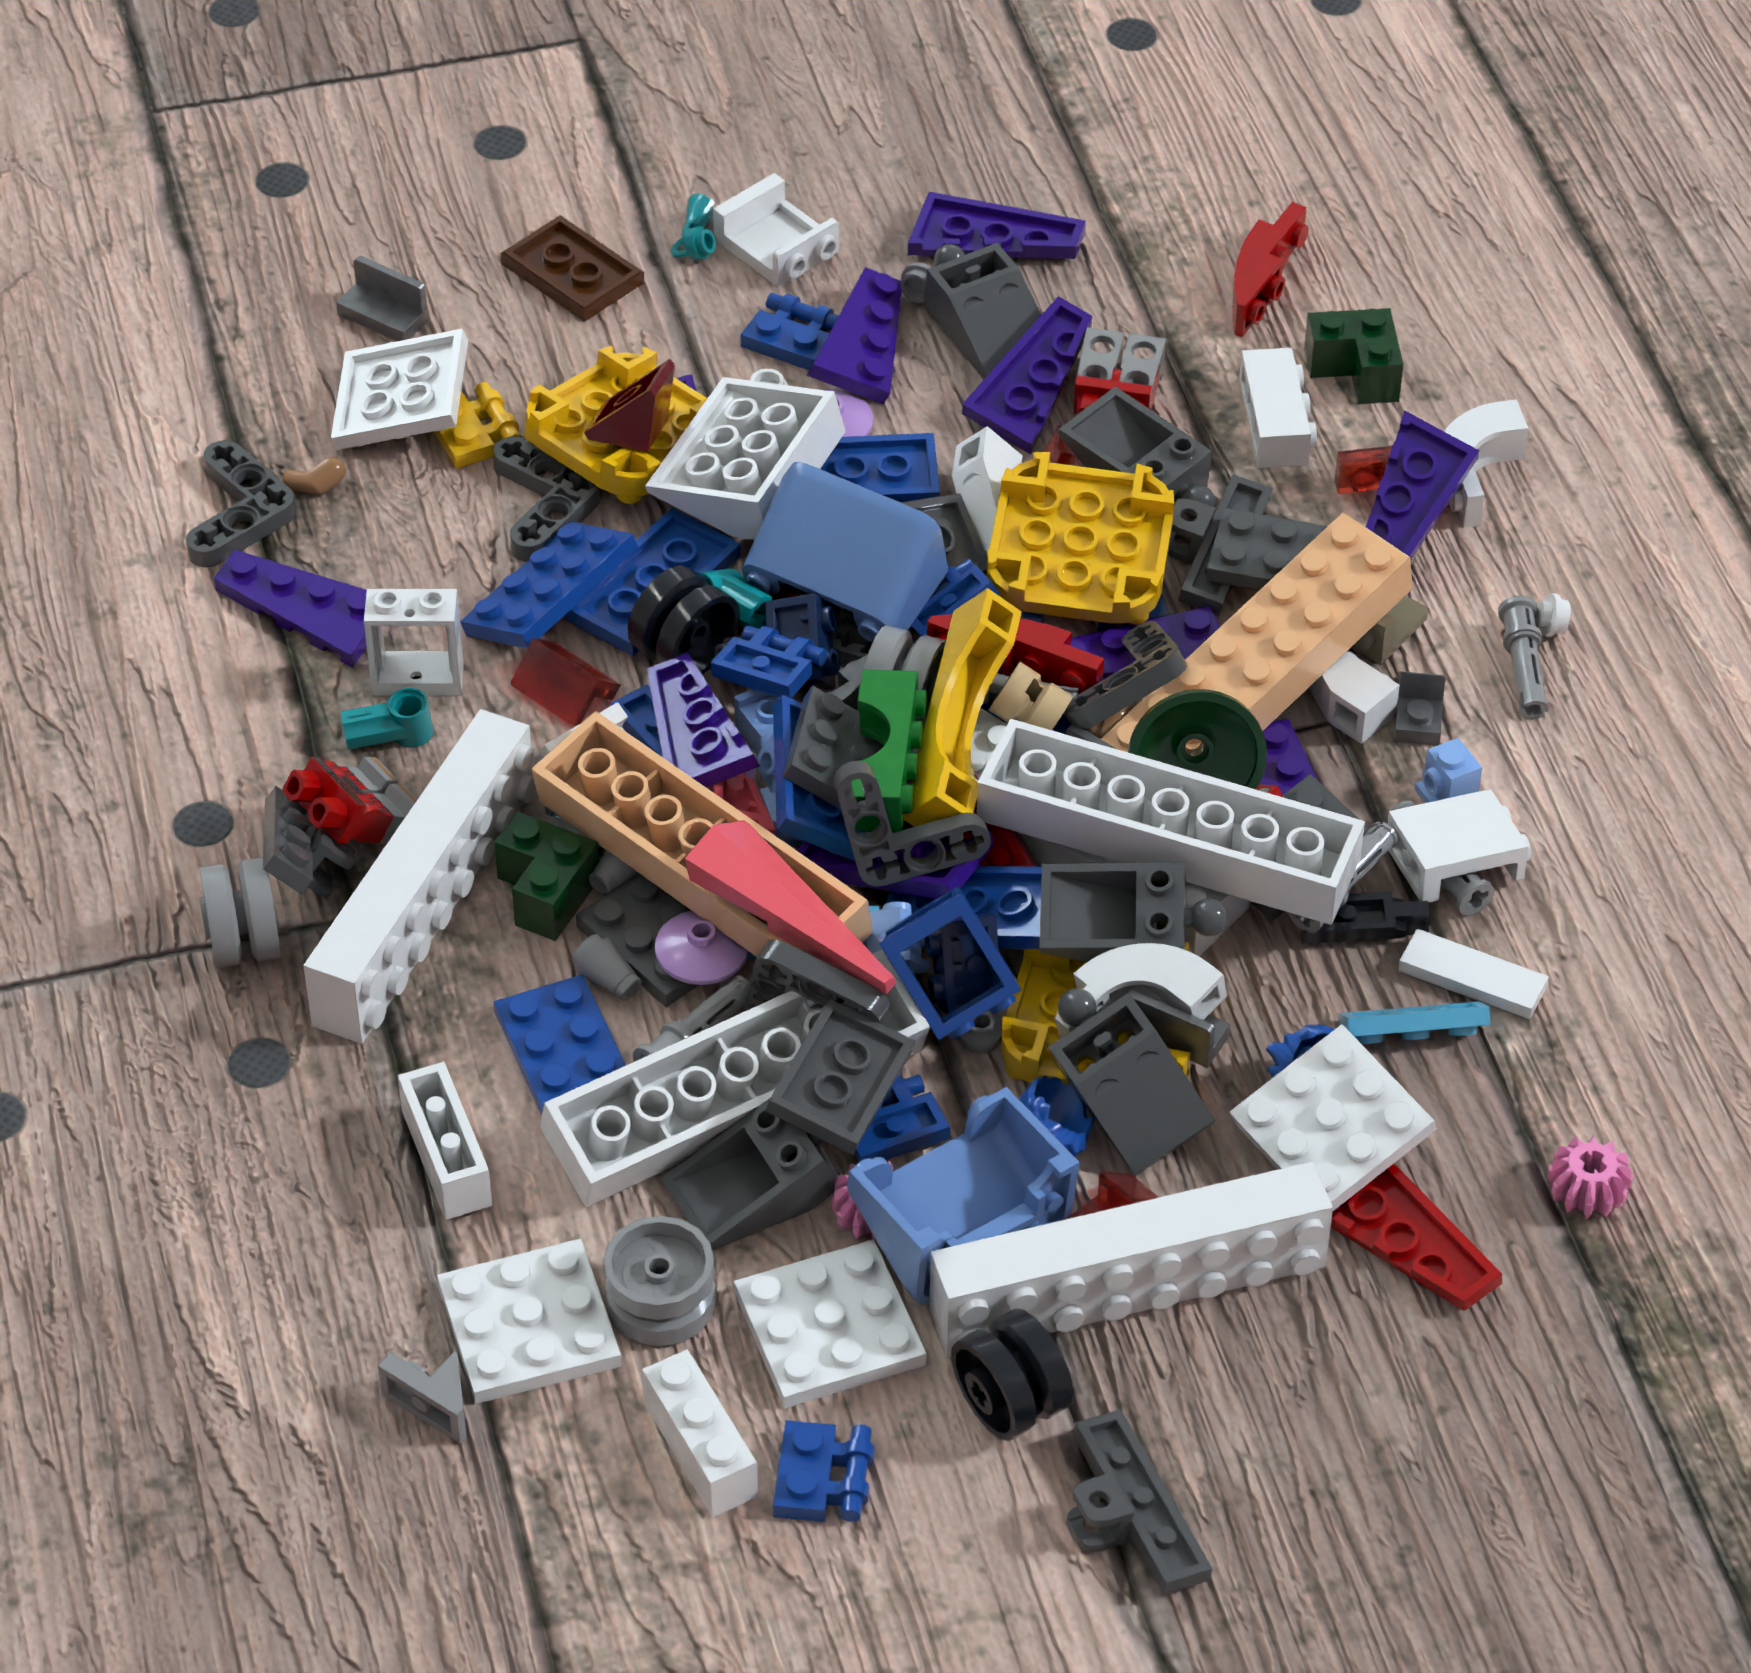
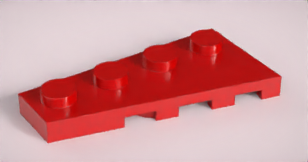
M1395 1163L1332 1212L1331 1228L1462 1311L1467 1310L1503 1284L1502 1273Z

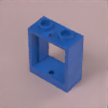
M959 886L877 935L878 944L938 1040L946 1035H949L951 1039H955L968 1032L975 1025L974 1018L988 1010L991 1014H996L1006 1009L1015 1002L1014 994L1021 990L1018 981ZM961 916L1001 982L941 1018L900 952Z

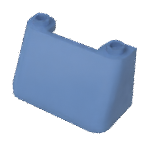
M794 462L782 477L742 567L745 582L766 594H777L784 586V583L809 594L816 593L823 600L853 612L859 634L871 643H873L883 626L890 625L908 630L949 571L942 531L936 521L929 515L803 462Z
M1007 1087L990 1096H981L971 1104L967 1112L968 1117L963 1134L893 1171L892 1166L883 1157L866 1158L849 1171L848 1193L903 1287L919 1304L930 1303L931 1251L1066 1220L1071 1215L1080 1162Z

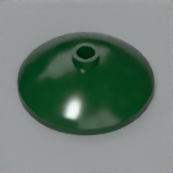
M1206 689L1178 692L1157 702L1141 717L1135 726L1128 747V753L1252 789L1258 787L1267 761L1265 737L1253 713L1237 699L1222 692ZM1191 739L1201 741L1199 747L1195 749H1188L1185 746Z

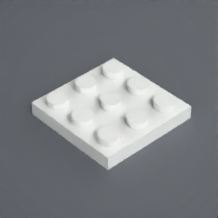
M463 328L345 352L331 433V440L335 448L340 450L360 447L366 444L401 439L407 436L456 427L468 347V339Z
M1342 1024L1229 1111L1231 1120L1277 1170L1313 1161L1333 1206V1211L1437 1130L1435 1120Z
M582 1239L437 1274L438 1288L475 1404L622 1367L621 1353Z
M874 1239L734 1281V1294L784 1409L927 1365V1353Z

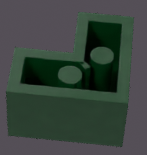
M1390 308L1312 312L1307 314L1304 352L1310 378L1351 376L1358 404L1399 402L1404 364Z
M517 811L494 841L497 879L514 885L512 896L515 926L556 941L593 890L589 882V875L599 863L598 842Z

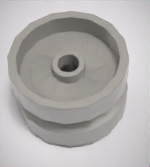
M890 625L883 626L872 643L864 669L917 671L918 689L926 690L927 692L926 717H918L917 721H922L924 730L946 640L924 635L914 643L912 635L908 630Z
M263 857L241 860L238 866L241 890L232 891L229 870L223 863L199 867L204 895L199 897L206 940L211 939L215 968L240 964L243 958L240 935L248 934L252 956L258 962L281 958L269 875L267 871L263 870Z
M654 1216L638 1219L621 1228L609 1241L603 1259L606 1304L609 1319L619 1332L637 1343L658 1347L679 1344L699 1334L711 1320L716 1303L713 1252L710 1242L700 1229L679 1218Z

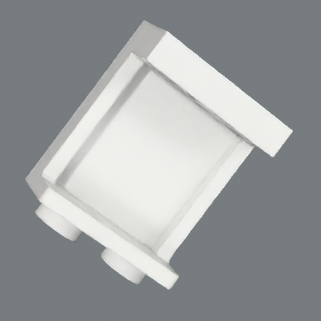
M775 173L713 208L715 241L778 288L839 252V222L834 218H830L819 225L785 200V180Z
M1491 789L1389 811L1388 825L1395 830L1398 836L1397 844L1389 850V853L1419 901H1428V903L1438 901L1441 879L1503 865L1514 881L1525 878L1526 861H1529L1531 858L1529 841L1524 834L1519 833L1512 822L1508 808L1505 805L1501 806Z

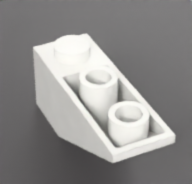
M988 426L956 446L952 471L956 493H961L986 556L990 548L1002 476L1006 468L1012 470L1016 465L1022 463V455Z
M1347 651L1309 687V690L1326 721L1362 744L1396 716L1400 685L1394 682L1388 675L1380 673L1360 660L1354 653Z

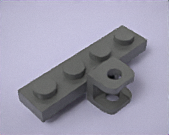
M1232 474L1216 512L1215 507L1195 500L1181 498L1176 501L1168 555L1192 564L1181 588L1178 601L1197 608L1210 606L1214 614L1220 615L1232 585L1207 581L1206 577L1223 508L1264 515L1273 488ZM1191 514L1196 520L1186 521L1181 515ZM1184 538L1190 544L1185 546L1179 545L1175 542V539Z
M275 786L265 799L263 870L301 895L308 887L317 894L328 898L333 892V878L318 865L324 857H327L339 866L350 870L355 864V850L349 844L337 843L324 829H318L313 836V824L308 819V812L298 802H291L282 792V789Z
M1119 1409L1075 1422L1072 1435L1096 1476L1081 1482L1074 1488L1072 1499L1077 1506L1068 1513L1066 1524L1080 1549L1087 1552H1097L1125 1544L1129 1534L1163 1595L1209 1581L1213 1570L1211 1564L1122 1410ZM1086 1523L1091 1527H1101L1102 1530L1099 1533H1090L1084 1529L1083 1524Z

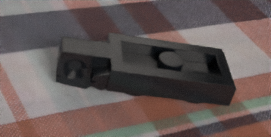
M1391 892L1349 894L1347 902L1338 909L1332 925L1324 923L1315 933H1309L1307 930L1304 931L1300 928L1302 944L1389 940L1414 935L1417 929L1429 932L1430 912L1428 901L1403 902L1402 899L1393 898Z

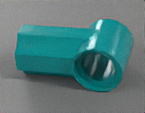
M728 568L698 573L707 580L709 585L719 587L736 600L740 607V626L745 628L749 625L759 629L762 626H767L766 601H771L772 596L746 583L742 574L736 569Z
M404 688L396 691L391 695L387 703L340 711L348 750L395 740L405 747H418L427 743L433 736L434 727L428 698L424 692L416 688Z

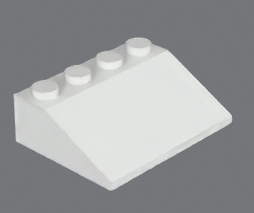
M723 377L645 485L647 493L732 537L755 540L780 481L794 462H803L821 469L846 432L835 392Z

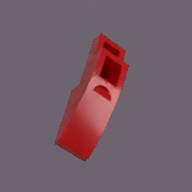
M1292 202L1274 224L1258 219L1247 235L1237 259L1234 275L1232 323L1235 335L1243 337L1253 324L1257 325L1261 321L1265 309L1272 300L1277 301L1280 298L1285 286L1282 270L1285 268L1290 254L1295 248L1300 249L1308 236L1309 227L1305 225L1307 207Z
M953 614L931 616L927 621V635L946 640ZM1020 618L1014 646L997 673L1010 676L1017 664L1022 662L1039 673L1041 681L1054 683L1058 686L1079 688L1078 694L1103 680L1104 658L1072 647V632Z

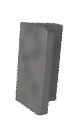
M361 255L353 261L356 284L336 302L337 315L395 341L410 339L428 322L424 283Z
M1130 989L1128 991L1167 1048L1190 1052V1061L1208 1068L1230 1035V1023L1212 1015H1208L1202 1020Z

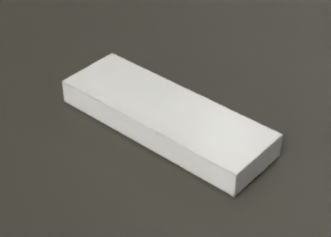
M1420 929L1415 931L1399 961L1398 968L1399 972L1527 1019H1531L1547 988L1549 976Z

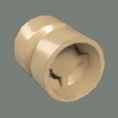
M1019 662L988 711L1007 723L1010 719L1053 730L1073 696L1054 683L1043 685L1039 673Z

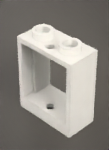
M367 589L364 628L372 696H391L396 691L404 688L419 689L426 696H461L464 660L457 589ZM382 626H446L448 651H385ZM414 676L421 677L419 679H413Z

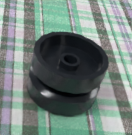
M681 565L666 569L654 578L639 596L632 609L627 626L628 640L636 650L649 659L657 660L659 664L688 653L701 674L704 675L711 669L715 647L718 644H722L725 638L735 637L740 621V607L732 596L719 587L709 585L704 577L691 568Z
M1014 1308L995 1319L989 1325V1332L977 1329L956 1341L951 1347V1362L955 1378L964 1398L987 1430L1000 1440H1013L1030 1430L1036 1424V1417L1047 1420L1073 1403L1074 1387L1070 1371L1061 1351L1043 1325L1024 1309Z

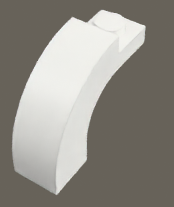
M1517 399L1489 403L1473 408L1456 418L1444 431L1479 450L1478 460L1449 502L1451 511L1458 512L1463 528L1477 527L1481 523L1484 493L1476 471L1492 463L1524 459L1528 426Z
M1140 943L1118 947L1091 959L1073 974L1076 987L1088 991L1094 997L1097 1006L1096 1014L1127 994L1130 989L1202 1020L1227 997L1224 975L1219 970L1187 950L1165 944ZM1057 1011V1016L1054 1019L1059 1038L1061 1039L1077 1027L1066 1024Z

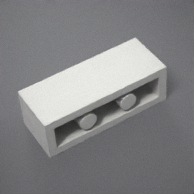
M1292 348L1243 350L1239 383L1257 468L1308 465L1310 448L1317 445V430L1315 422H1308V418H1310V398L1308 393H1302L1301 391L1304 387L1302 364H1295Z
M445 1062L398 1075L402 1113L445 1220L492 1206L489 1169Z
M688 1349L642 1368L644 1405L711 1517L758 1498L757 1462Z

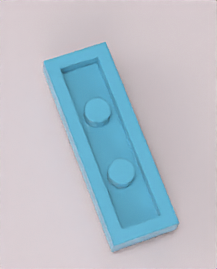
M1477 1001L1339 1013L1340 1025L1342 1024L1361 1044L1383 1042V1034L1401 1033V1039L1403 1040L1430 1038V1030L1448 1029V1035L1450 1036L1477 1034V1026L1490 1025V1010L1488 1005Z

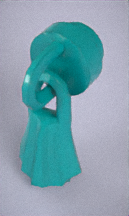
M693 194L687 200L686 222L681 239L677 240L671 248L673 257L689 256L692 260L697 261L708 258L710 253H713L715 250L716 241L713 233L709 229H704L712 219L714 201L704 194ZM683 244L685 250L679 251V246Z

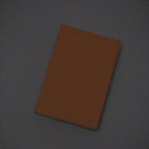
M561 215L500 253L503 266L584 322L644 284V272Z

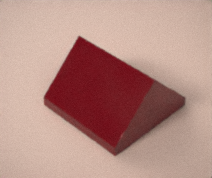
M668 359L605 400L584 432L589 440L648 452L668 420L675 364L672 360Z

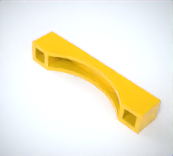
M986 588L953 611L923 730L922 747L918 750L917 781H910V785L914 786L913 812L904 814V820L914 827L961 813H974L978 782L971 765V745L974 728L989 687L1003 661L1014 646L1022 613L989 588Z

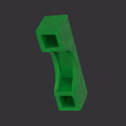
M863 669L858 696L860 734L873 738L884 746L874 755L860 761L866 762L873 768L880 786L891 831L898 832L902 831L904 814L913 812L914 786L909 785V780L917 781L918 753H913V749H921L923 726L922 721H917L918 717H926L927 692L926 690L918 689L917 671ZM855 779L851 781L856 801L865 800L861 780ZM871 815L864 816L856 822L855 829L872 831L878 826L880 819Z

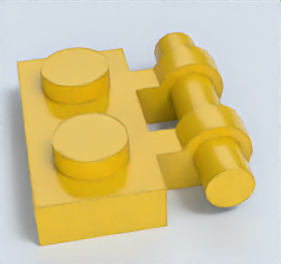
M481 382L474 388V392L478 397L476 400L468 402L463 392H461L456 427L447 428L442 431H433L456 469L494 457V444L503 438H522L518 432L519 424L514 415L505 411L504 399L487 382ZM491 418L492 423L482 425L480 420Z

